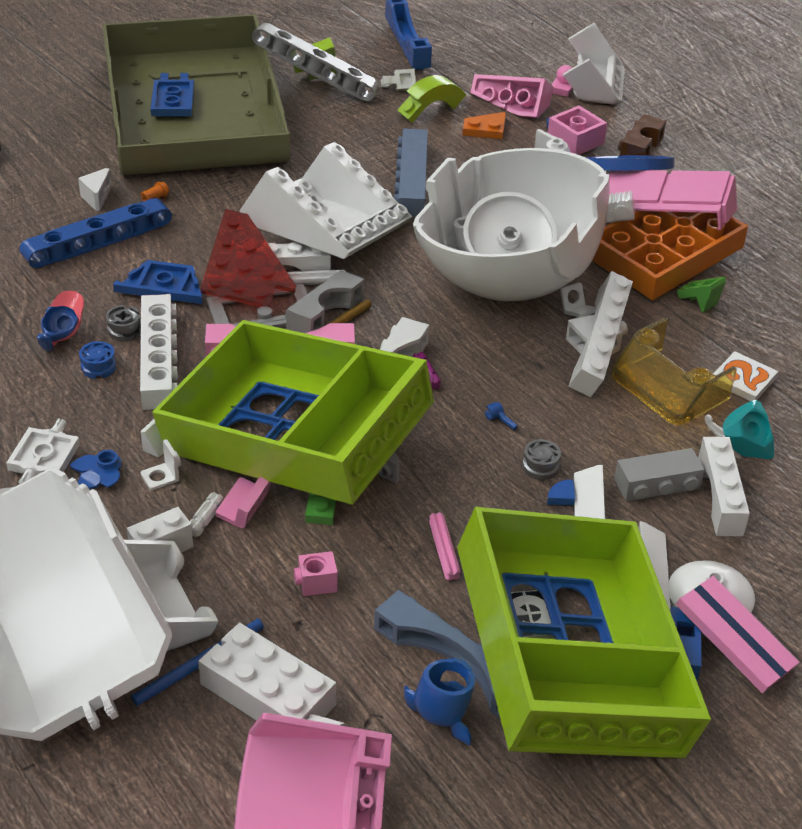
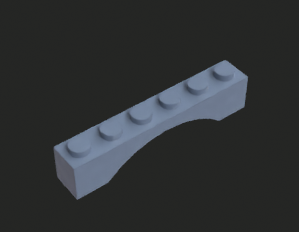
M400 590L375 609L374 629L394 644L424 648L442 654L449 659L456 658L465 661L474 672L475 681L479 684L487 699L490 712L500 718L482 645L466 637L459 629L453 628L436 613L430 612L418 604L414 598L408 597Z

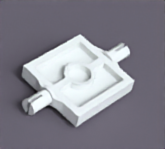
M57 419L51 429L31 427L27 429L6 462L9 471L23 473L19 484L51 467H55L62 472L65 471L80 442L79 437L63 433L67 426V422L64 419Z

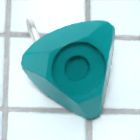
M750 401L734 410L725 419L723 429L712 421L711 415L705 416V423L708 428L718 437H730L732 449L738 454L745 457L772 459L774 457V438L768 415L760 401Z

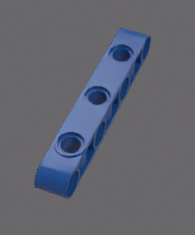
M152 198L26 239L21 243L19 251L30 266L39 268L165 226L171 221L172 212L161 200Z

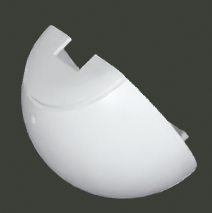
M520 148L491 152L479 157H472L463 163L458 170L456 159L447 158L426 181L429 203L416 216L413 227L419 245L431 263L448 280L465 291L498 301L536 299L566 286L579 277L590 265L599 247L606 223L610 192L609 174H606L598 164L583 156L545 148ZM499 192H517L536 199L546 207L556 224L557 242L546 243L542 248L517 253H471L466 251L463 242L464 223L471 208L481 199Z

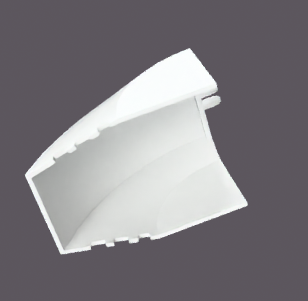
M51 467L0 494V734L42 741L83 717H86L92 729L95 730L101 727L95 712L97 709L104 706L106 714L112 720L117 718L119 714L113 700L158 676L173 634L97 491L94 489L89 490L87 485L83 483L79 485L76 479H68L65 473L55 467Z

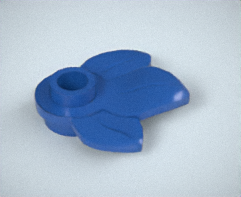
M103 450L96 456L85 455L76 459L70 464V468L82 473L78 484L81 485L83 483L91 490L97 488L100 484L107 488L115 485L120 478L118 470L121 468L122 463L121 458L115 451Z

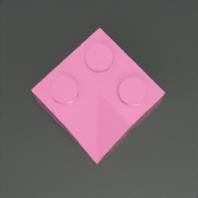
M576 106L549 117L548 134L565 141L571 153L580 155L603 145L605 142L607 122L581 106Z

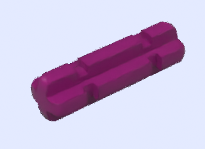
M414 353L413 357L427 360L432 390L435 388L439 389L441 387V379L436 374L425 353Z

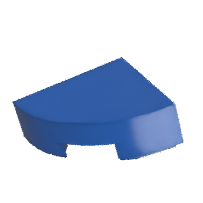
M573 480L560 481L551 487L548 493L547 505H574Z

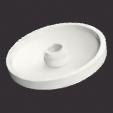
M499 192L481 199L471 208L464 223L463 242L466 251L471 253H517L542 248L546 243L557 242V228L550 212L536 199L517 192Z

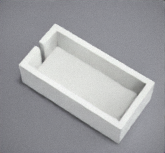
M240 622L221 639L222 646L217 643L199 660L201 685L256 721L262 713L308 720L310 714L325 717L336 706L335 681Z

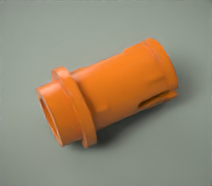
M156 182L155 186L140 193L141 199L146 201L152 198H165L169 193V188L165 182Z

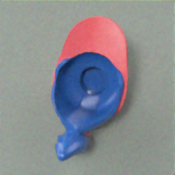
M69 290L63 291L57 295L49 308H47L41 319L43 333H39L37 336L38 343L43 350L52 351L59 341L70 339L79 330L84 308V298L80 293Z

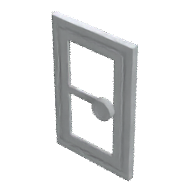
M303 283L211 297L206 298L215 324H230L223 304L256 299L259 307L257 310L258 317L262 319L252 320L251 322L283 328L286 327L285 315L271 317L272 309L264 306L261 298L293 293L298 302L307 295V291Z

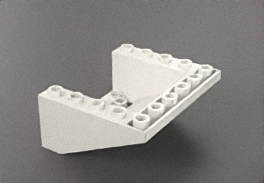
M336 142L323 147L303 178L293 182L288 174L279 167L265 172L240 209V212L257 228L343 259L403 226L413 217L405 206L399 204L388 190L381 187L376 182V179L368 174L361 167L360 163L352 159L345 152V149Z

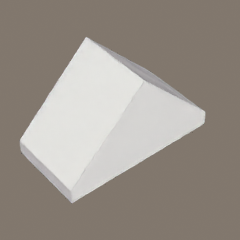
M108 168L78 178L80 196L96 211L101 210L112 188L110 169Z

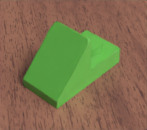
M718 277L691 281L676 291L679 299H697L701 312L704 313L718 304L726 284V278Z
M309 493L305 523L333 525L337 500Z

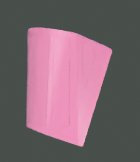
M262 713L248 733L240 775L234 829H381L385 771L390 767L392 734Z

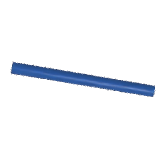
M259 618L246 625V627L256 633L264 629V625ZM216 644L132 694L131 699L133 703L139 706L199 669V660Z

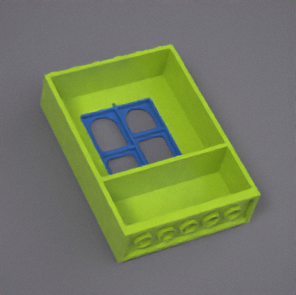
M242 320L152 411L162 443L163 440L167 439L180 457L255 478L261 476L269 482L353 505L434 403L427 360ZM272 394L286 398L270 415L253 411L250 408L252 401L262 395ZM297 401L311 404L297 421L282 418ZM242 420H251L273 426L265 437L228 427ZM288 430L279 441L275 440L283 431Z
M475 507L457 549L508 750L517 752L686 758L711 718L637 523L634 521ZM522 584L537 589L545 600L551 623L542 624L520 621L512 600L511 589L516 585ZM561 588H570L580 592L587 599L592 615L562 613L556 600V592ZM565 626L594 627L599 633L601 642L569 640ZM523 634L551 635L556 639L523 637Z

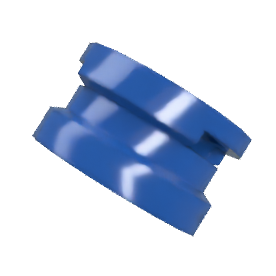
M95 341L84 345L80 349L81 371L84 372L85 376L96 379V376L105 378L114 373L116 370V360L112 345L107 342Z

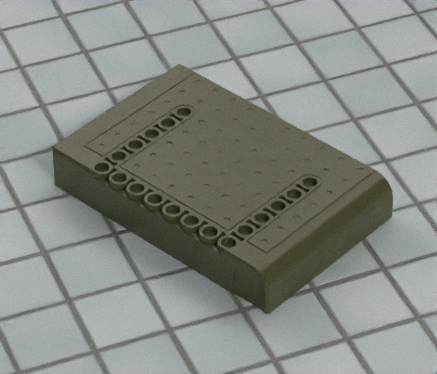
M257 15L103 24L120 174L122 176L284 163L290 160V132L286 125L285 113L266 49L255 44L252 38L253 32L260 26ZM161 73H169V80H180V73H189L188 80H194L192 116H151L154 80H160Z

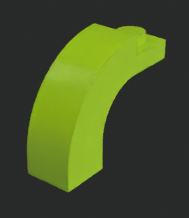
M438 75L429 76L419 80L407 90L410 96L397 111L413 123L424 109L435 101L442 100L454 110L465 98L466 93L446 77Z

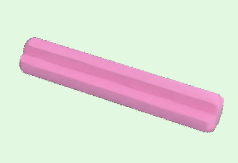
M440 512L437 514L432 513L429 516V524L445 579L448 581L458 580L461 571L445 517Z

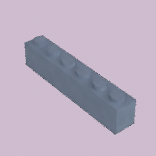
M403 128V137L398 136L394 199L399 204L405 206L413 217H416L425 205L428 130Z

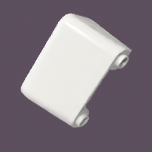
M124 540L173 634L167 651L210 636L217 626L218 619L210 607H200L195 613L177 579L184 565V557L176 542Z

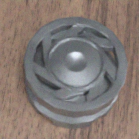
M124 305L111 308L107 312L108 335L112 339L130 341L141 334V317L137 308L133 306L124 308Z
M538 439L529 442L524 450L522 464L524 472L538 480H548L555 477L559 471L561 450L555 443L549 440Z

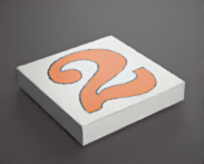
M734 351L711 375L710 382L748 401L757 400L777 378L778 371Z

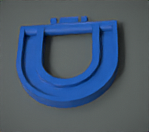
M623 155L585 157L598 164L603 170L674 169L675 157Z

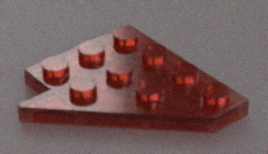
M225 209L200 287V293L258 307H271L276 289L296 293L295 283L250 216L246 213Z

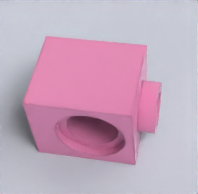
M333 551L298 555V568H294L295 585H301L303 596L337 592L338 572Z

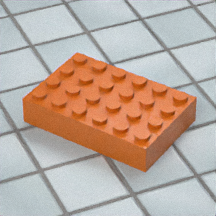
M635 211L634 220L612 222L604 227L599 247L592 261L610 273L613 271L633 281L631 287L653 301L744 248L748 225L732 216L722 229L718 230L717 213Z

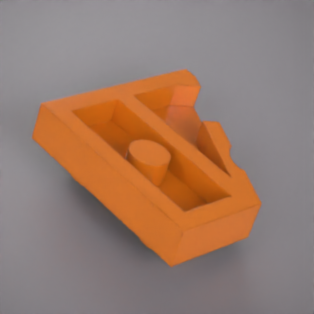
M506 112L465 118L462 136L503 139Z

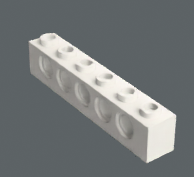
M171 294L141 296L140 393L142 410L155 409L178 386L177 382L173 383V381H178L177 366H173L178 365L177 350H173L177 349V334H173L177 333L176 319H172L177 318L176 304H171Z

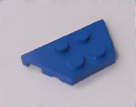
M147 260L139 268L127 273L128 279L123 282L117 280L113 283L114 292L139 296L171 294V301L203 303L202 292L199 289L194 267L190 265Z

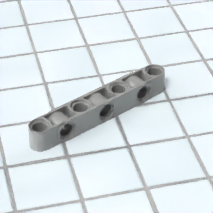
M262 23L252 34L253 41L258 46L363 101H371L379 91V83L374 78L269 23ZM261 31L266 34L267 38L262 36ZM296 50H299L302 53V56H299L296 53ZM330 68L335 69L337 74L332 73ZM365 87L371 88L372 92H368Z

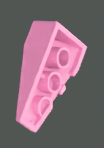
M474 74L470 93L520 117L539 118L550 106L554 87L545 78Z

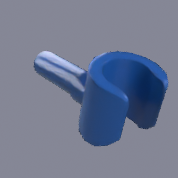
M495 402L486 406L488 410L485 411V416L488 420L499 418L511 429H517L518 425L504 414L501 403Z

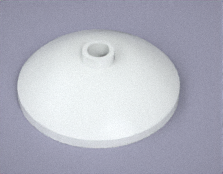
M694 561L682 565L670 577L669 594L672 607H677L675 604L682 596L714 576L750 613L753 611L755 594L752 586L741 573L728 565L715 561Z

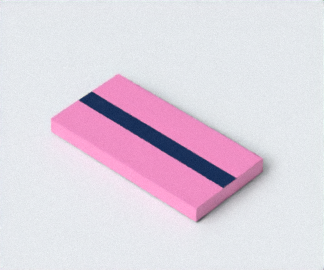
M714 576L682 596L675 604L761 693H764L799 663Z

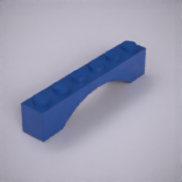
M386 0L385 17L412 69L423 70L424 68H431L432 46L427 38H419L411 20L407 0Z

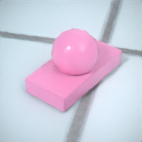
M563 65L557 70V77L552 83L554 87L552 94L569 96L573 88L565 79L563 73L572 69L571 66Z

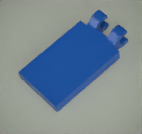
M161 73L160 80H154L151 116H192L194 80H188L189 73H180V80H169V73Z

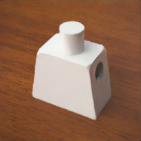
M595 315L568 320L566 340L580 354L588 339ZM624 321L620 323L612 354L620 350L622 335L628 332Z

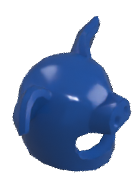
M451 658L434 661L424 669L416 692L410 690L408 686H404V698L407 706L413 711H418L429 723L435 726L449 727L455 738L466 743L468 746L471 745V734L461 720L470 705L474 692V672L465 661ZM445 671H454L465 678L467 686H462L457 681H440L441 676Z

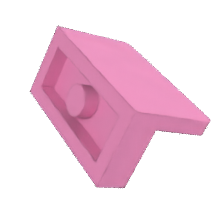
M261 476L256 483L239 477L216 510L215 516L244 529L269 493L271 482Z

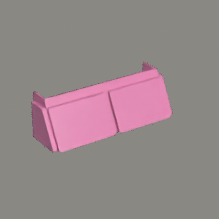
M611 170L609 174V194H615L616 192L624 193L631 190L633 192L635 211L717 213L718 230H721L737 210L735 175H731L730 171H671V174H667L666 170Z

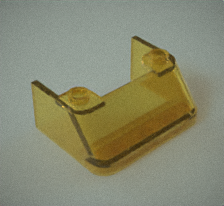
M664 317L636 331L614 363L612 378L669 423L683 425L730 399L737 368L732 366L718 375H714L702 367L694 368L688 372L681 369L659 352L663 349L668 319Z

